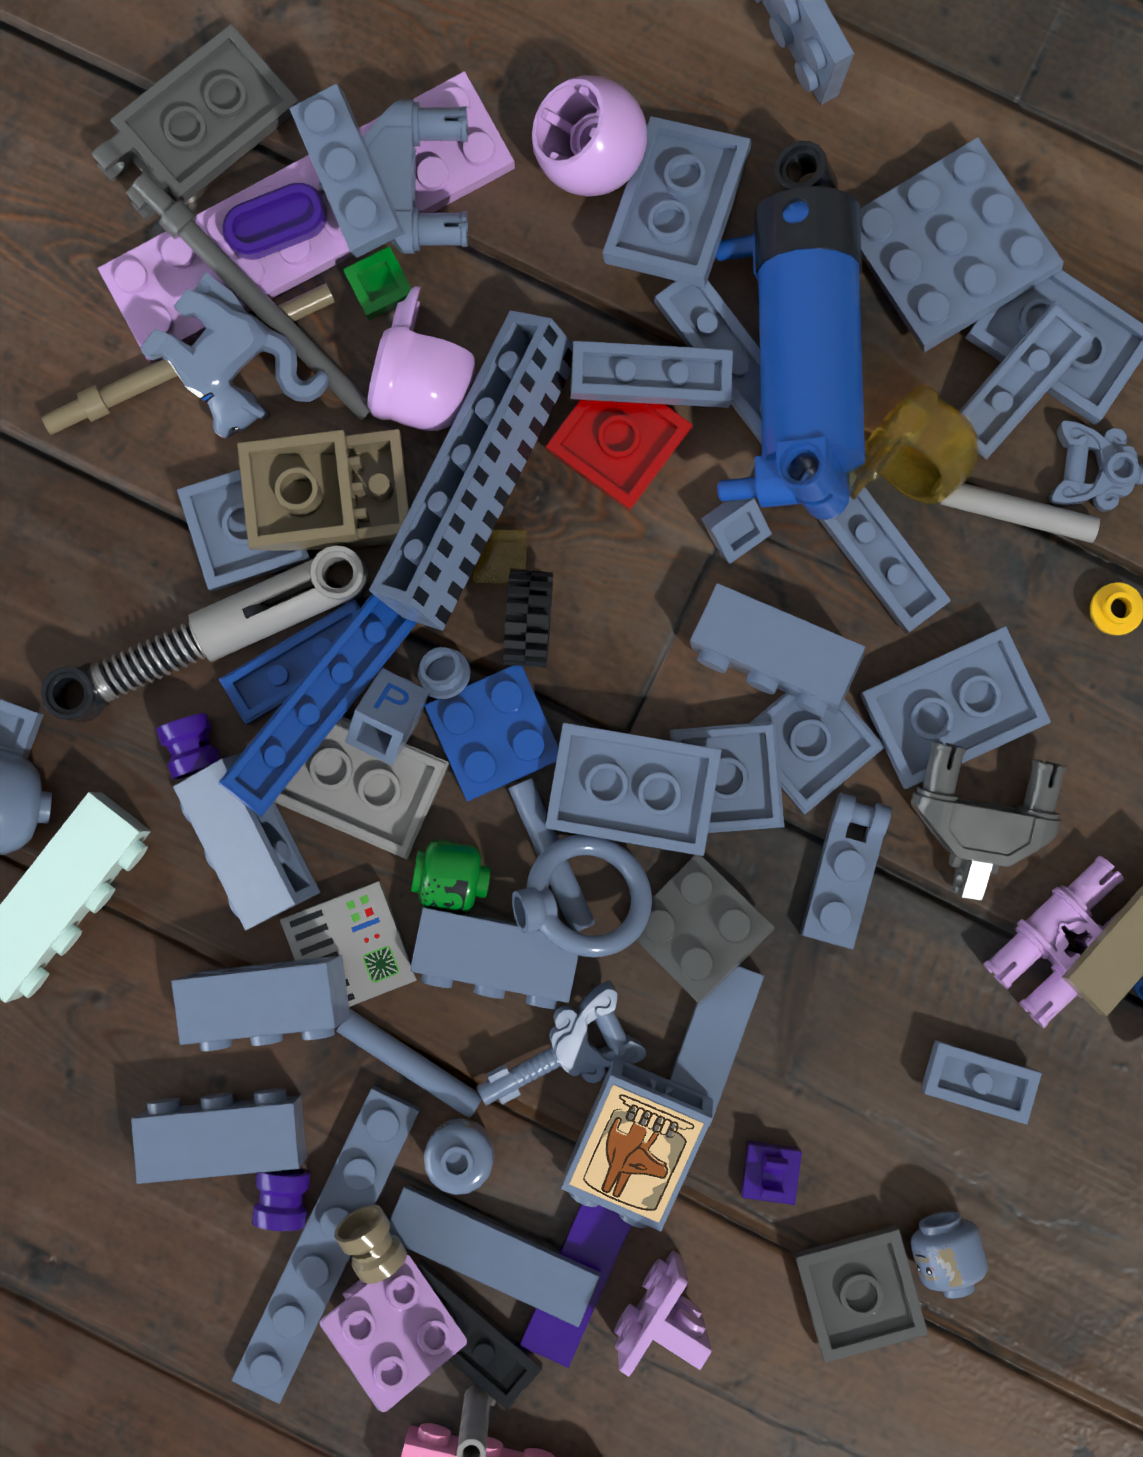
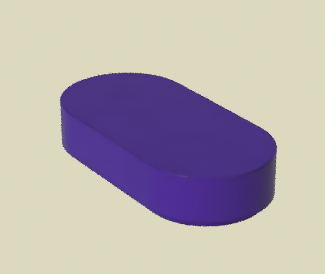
M305 183L288 184L231 208L223 221V236L230 249L237 256L248 260L260 259L317 236L326 224L327 209L321 194L314 187Z

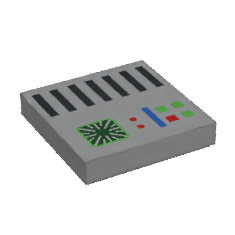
M381 881L280 919L295 960L342 955L349 1007L418 980L417 974L410 972L412 961Z

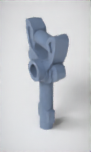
M1065 420L1058 425L1056 433L1062 446L1067 448L1063 481L1048 496L1049 502L1053 506L1080 504L1092 499L1093 505L1097 510L1108 512L1118 505L1119 498H1124L1132 492L1135 484L1143 485V464H1139L1134 447L1126 446L1127 435L1122 429L1113 428L1101 435L1096 430L1078 422ZM1088 451L1095 453L1099 467L1098 474L1092 484L1084 483Z
M606 981L595 987L581 1001L576 1010L568 1005H562L555 1010L553 1019L556 1027L550 1030L549 1039L551 1047L511 1069H508L506 1064L487 1073L488 1081L476 1086L484 1104L487 1106L499 1099L503 1105L521 1095L520 1087L560 1066L572 1076L581 1074L586 1082L596 1083L602 1080L605 1075V1067H610L614 1057L630 1064L643 1060L646 1056V1048L637 1038L625 1034L614 1013L618 999L613 983ZM594 1020L607 1044L603 1048L596 1047L588 1040L587 1025Z

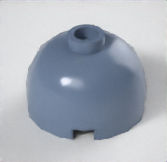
M0 749V855H5L19 850L33 837L37 823L48 824L52 792L42 791L40 773L31 761L18 753Z

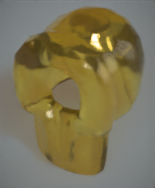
M926 384L913 387L866 441L865 463L855 470L856 479L851 488L850 497L854 500L868 481H874L881 475L896 490L917 502L935 504L947 499L969 478L977 463L979 450L974 426L964 414L939 399V395L934 388Z

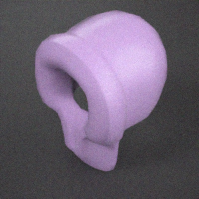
M414 286L409 291L406 299L397 304L392 327L384 331L380 340L371 376L367 405L372 416L381 420L391 419L400 424L423 431H440L453 425L475 381V357L471 352L457 344L414 332L420 306L418 297L421 286Z

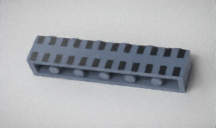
M509 311L369 589L373 595L405 619L442 631L444 630L571 373L573 343L552 318Z

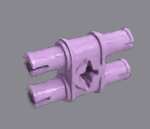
M1100 855L1068 887L1064 885L1055 887L1052 890L1053 895L1026 921L1021 919L1017 922L1018 926L1015 930L1018 934L989 961L987 960L983 964L990 973L993 972L995 974L993 977L1001 985L1009 989L1012 983L1040 957L1051 962L1053 973L1025 1000L1023 999L1019 1002L1021 1007L1026 1012L1029 1011L1031 1013L1029 1016L1042 1028H1045L1048 1022L1076 996L1082 998L1061 978L1081 956L1066 949L1069 942L1065 938V933L1062 929L1078 934L1074 941L1082 954L1119 913L1118 911L1103 926L1096 924L1091 918L1092 913L1090 910L1116 885L1124 881L1119 871L1113 873L1111 870L1114 866Z

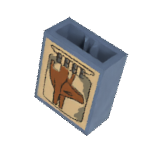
M614 1057L567 1163L561 1189L569 1192L570 1196L580 1204L589 1207L600 1205L618 1213L622 1220L634 1227L646 1228L649 1226L662 1231L712 1120L713 1099Z

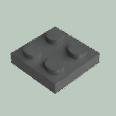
M694 855L652 898L649 920L636 941L697 1003L701 1004L775 928L702 856Z
M896 1225L793 1253L824 1363L928 1335L900 1230Z

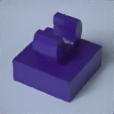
M747 1141L740 1191L742 1198L795 1205L802 1156L801 1149Z

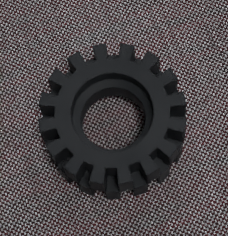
M510 569L504 628V665L547 668L553 572Z

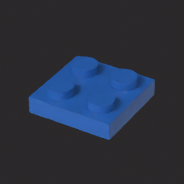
M513 665L466 686L461 693L452 698L437 699L424 705L467 802L557 761L559 747L522 666Z

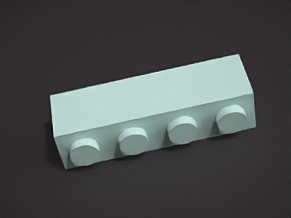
M88 792L0 904V999L4 1003L21 998L23 995L30 998L43 985L49 976V972L44 969L56 953L60 956L64 955L75 944L82 933V930L77 927L89 910L95 914L107 903L115 891V888L110 883L122 868L130 871L148 849V846L143 841L150 834L151 830L102 792Z

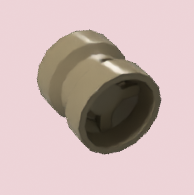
M368 1205L353 1211L338 1224L334 1233V1237L345 1254L352 1255L351 1266L360 1281L365 1284H374L389 1278L400 1269L407 1256V1251L397 1235L389 1233L390 1222L382 1208L377 1205Z

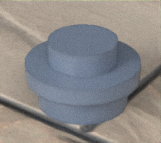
M438 647L430 650L423 656L417 676L420 686L430 691L429 696L436 699H448L458 695L465 689L469 682L471 671L466 658L459 651Z

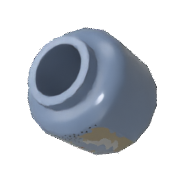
M466 1118L450 1119L439 1125L429 1137L423 1155L424 1169L430 1181L441 1191L454 1195L468 1194L480 1188L490 1176L495 1158L494 1143L488 1131L478 1122Z
M953 1211L940 1212L925 1217L919 1222L920 1228L911 1237V1248L921 1283L930 1290L942 1291L946 1298H961L975 1291L974 1284L982 1280L988 1272V1263L977 1225L968 1219L961 1218L960 1213Z

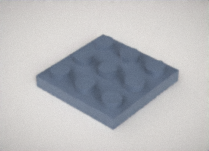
M978 137L860 208L862 260L923 353L1062 270L1063 260Z

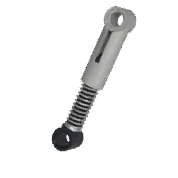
M337 545L327 547L319 552L314 559L189 614L188 627L185 624H181V630L179 631L173 627V633L170 635L164 631L163 638L156 635L154 642L147 639L146 646L138 643L137 650L129 647V653L126 654L124 651H121V657L119 658L113 654L111 657L112 661L110 662L104 658L101 663L95 662L91 664L88 662L77 668L66 666L55 669L47 675L42 683L40 692L42 704L48 713L59 719L76 722L93 720L101 714L104 707L110 705L111 700L119 698L120 692L126 695L129 689L135 691L137 684L144 687L146 681L153 683L154 678L161 679L163 673L170 675L172 669L179 671L180 665L188 667L189 661L195 664L197 657L203 660L207 657L210 662H213L339 604H347L354 599L358 600L368 588V569L359 556L349 548ZM342 562L352 565L353 578L348 585L338 589L329 586L327 576L331 567ZM315 586V588H313V589H311V590H309V591H307V592H305V593H302V594H300V595H298V596H296V597H293V598H291V599H289V600H287V601H285V602H282V603H280V604H278V605H276V606H273V607H271V608L268 607V606L273 605V604H275V603H277V602H279V601H282V600H284V599H286V598H288V597H291V596H293V595H295V594H297V593H299V592H302V591H304V590H306V589H308V588H311V587ZM79 681L84 688V699L79 706L71 709L65 702V690L71 683Z

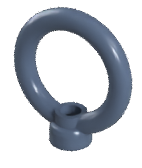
M580 834L562 838L542 851L530 870L527 888L514 891L512 894L514 917L522 933H529L540 929L546 938L559 948L584 957L609 956L630 946L645 929L652 906V893L648 877L632 853L613 840ZM583 855L598 857L612 864L623 875L629 887L631 905L626 919L614 931L603 935H585L570 929L557 917L556 901L553 893L548 889V885L554 870L565 860Z

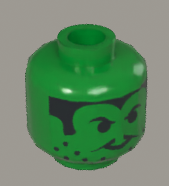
M439 839L433 840L427 846L426 851H417L411 892L419 893L420 903L424 907L466 913L473 907L476 897L486 898L491 867L481 865V853L477 846Z

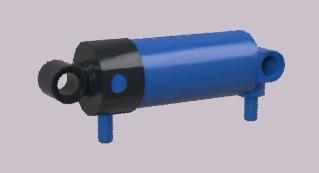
M797 141L783 149L776 159L775 176L783 191L775 193L760 202L755 210V232L753 235L721 240L715 257L719 262L753 257V271L759 282L762 456H755V476L720 480L717 485V494L722 502L758 498L762 508L801 503L810 515L817 519L828 520L837 517L845 510L850 497L849 472L859 469L865 463L859 276L862 273L860 203L852 194L838 189L836 175L825 152L818 144L811 141ZM815 173L808 181L798 183L804 175Z

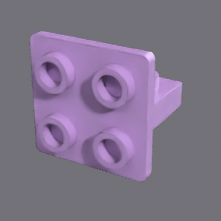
M674 1250L671 1251L665 1262L660 1258L654 1262L642 1285L647 1289L646 1293L637 1307L631 1304L626 1307L614 1328V1333L618 1335L615 1349L618 1352L619 1371L628 1377L634 1371L652 1340L701 1370L712 1352L704 1319L700 1317L703 1313L702 1310L692 1301L681 1295L688 1284V1277L682 1255Z
M409 1255L406 1256V1260L400 1269L383 1281L365 1284L357 1280L341 1293L346 1300L320 1321L323 1331L373 1404L381 1412L388 1411L467 1344L466 1337Z

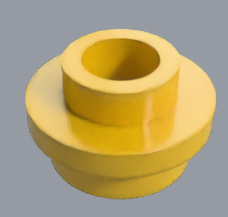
M1108 584L1100 588L1092 597L1090 603L1091 619L1095 626L1106 634L1114 636L1127 634L1136 629L1143 619V599L1139 592L1128 584ZM1114 599L1121 600L1126 606V614L1123 618L1116 617L1111 611V604Z

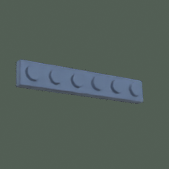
M373 1085L231 1381L280 1404L351 1256L345 1254L334 1237L335 1229L353 1211L364 1206L375 1205L421 1109L420 1107Z

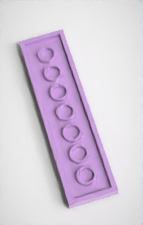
M465 71L413 99L414 102H419L420 108L467 106L468 142L421 141L420 147H416V207H419L420 213H433L515 169L514 159ZM378 118L359 128L362 136L365 135ZM309 155L196 215L195 223L270 299L281 295L353 256L328 198L321 190L319 177ZM292 183L308 184L321 194L327 209V221L322 231L309 240L260 259L248 260L237 256L224 239L222 231L224 218L231 208L242 202ZM167 231L98 267L103 280L140 347L154 329L172 334L186 344L197 340L206 329L203 322L196 317H183L175 310L174 305L187 289L193 291L205 272L231 290L246 312L251 311L235 292L180 237L174 239ZM146 357V359L152 364L162 359V357L155 360H151L148 357Z

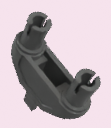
M931 741L932 748L923 786H917L916 791H913L911 805L942 847L950 852L949 865L956 867L952 885L953 892L963 898L982 901L990 873L997 874L1000 865L1010 867L1049 844L1057 836L1062 820L1059 818L1060 814L1055 812L1067 767L1050 761L1043 763V760L1032 759V768L1023 804H1017V808L959 798L960 796L955 794L966 748L947 742L946 745H943L941 741Z

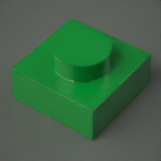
M390 246L343 269L368 321L395 309L399 302L406 299L411 290V286Z

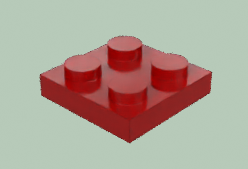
M580 400L545 446V449L549 454L630 512L690 432L693 425L665 404Z

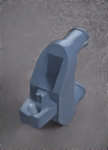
M400 99L389 106L363 136L405 233L390 241L402 254H415V251H420L421 246L468 247L467 211H461V213H420L419 207H416V147H420L421 141L468 142L467 106L420 108L419 102H414L413 99ZM319 180V185H320V187H321V190H322L323 193H325V191H324V189H323V187H322V184H321V182H320V180Z

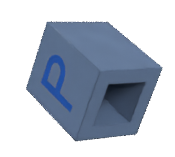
M381 668L355 709L345 743L393 766L419 722L430 691L406 678Z

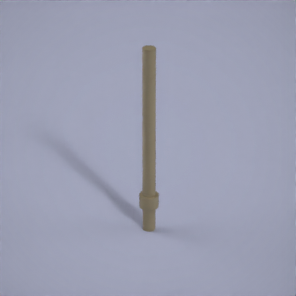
M325 283L278 305V307L294 322L335 303ZM257 315L254 316V317L257 318L259 321H261L264 325H266ZM162 359L100 389L97 385H93L78 392V399L42 415L41 419L49 434L53 435L87 418L91 422L111 413L110 407L178 375L171 364Z

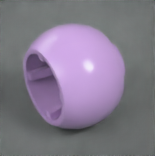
M582 75L573 77L556 86L542 101L533 122V152L542 172L557 187L569 193L586 197L608 194L626 183L641 164L647 145L646 120L638 101L621 84L603 76Z

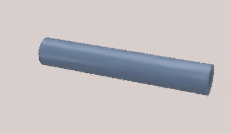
M531 778L508 788L536 854L539 856L542 851L558 841L559 838L555 830L545 828L547 811ZM567 859L554 870L549 883L568 927L579 932L594 925L595 921Z
M350 1009V1019L341 1024L336 1031L469 1119L482 1100L477 1091L352 1009Z

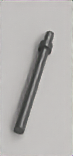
M146 172L140 175L134 181L131 188L161 217L159 224L174 239L180 237L271 330L284 335L296 349V355L314 374L319 371L326 372L329 378L328 388L362 421L370 413L367 405L368 398L195 223L197 216L181 200L175 202Z

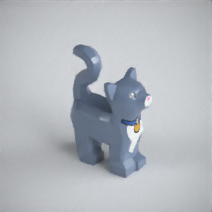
M207 272L200 278L196 288L193 291L187 289L174 305L175 310L183 317H196L203 322L206 329L197 341L190 346L172 334L154 329L140 347L142 349L141 353L149 359L155 360L162 357L170 363L185 387L209 405L213 416L212 428L215 433L225 439L238 432L245 431L258 418L266 420L270 415L269 411L257 400L253 393L234 385L232 381L241 369L259 353L265 351L276 357L275 379L284 395L295 401L311 402L320 397L328 387L329 378L324 371L317 372L307 381L300 380L296 375V349L284 335L271 330L257 318L247 313L234 293Z

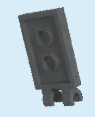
M230 24L111 118L112 126L118 134L99 145L92 152V156L98 162V168L111 182L120 178L133 162L142 173L146 172L169 196L172 194L177 201L181 200L185 203L291 118L292 114L289 108L298 104L299 100L233 25ZM131 187L128 189L126 194L132 201L131 205L145 221L156 214Z

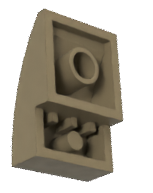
M399 429L346 436L344 430L237 443L247 540L250 550H323L335 545L357 548L393 544L411 508L404 441Z

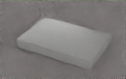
M342 716L274 802L402 858L409 859L450 762L405 744L392 766L345 743L352 720Z

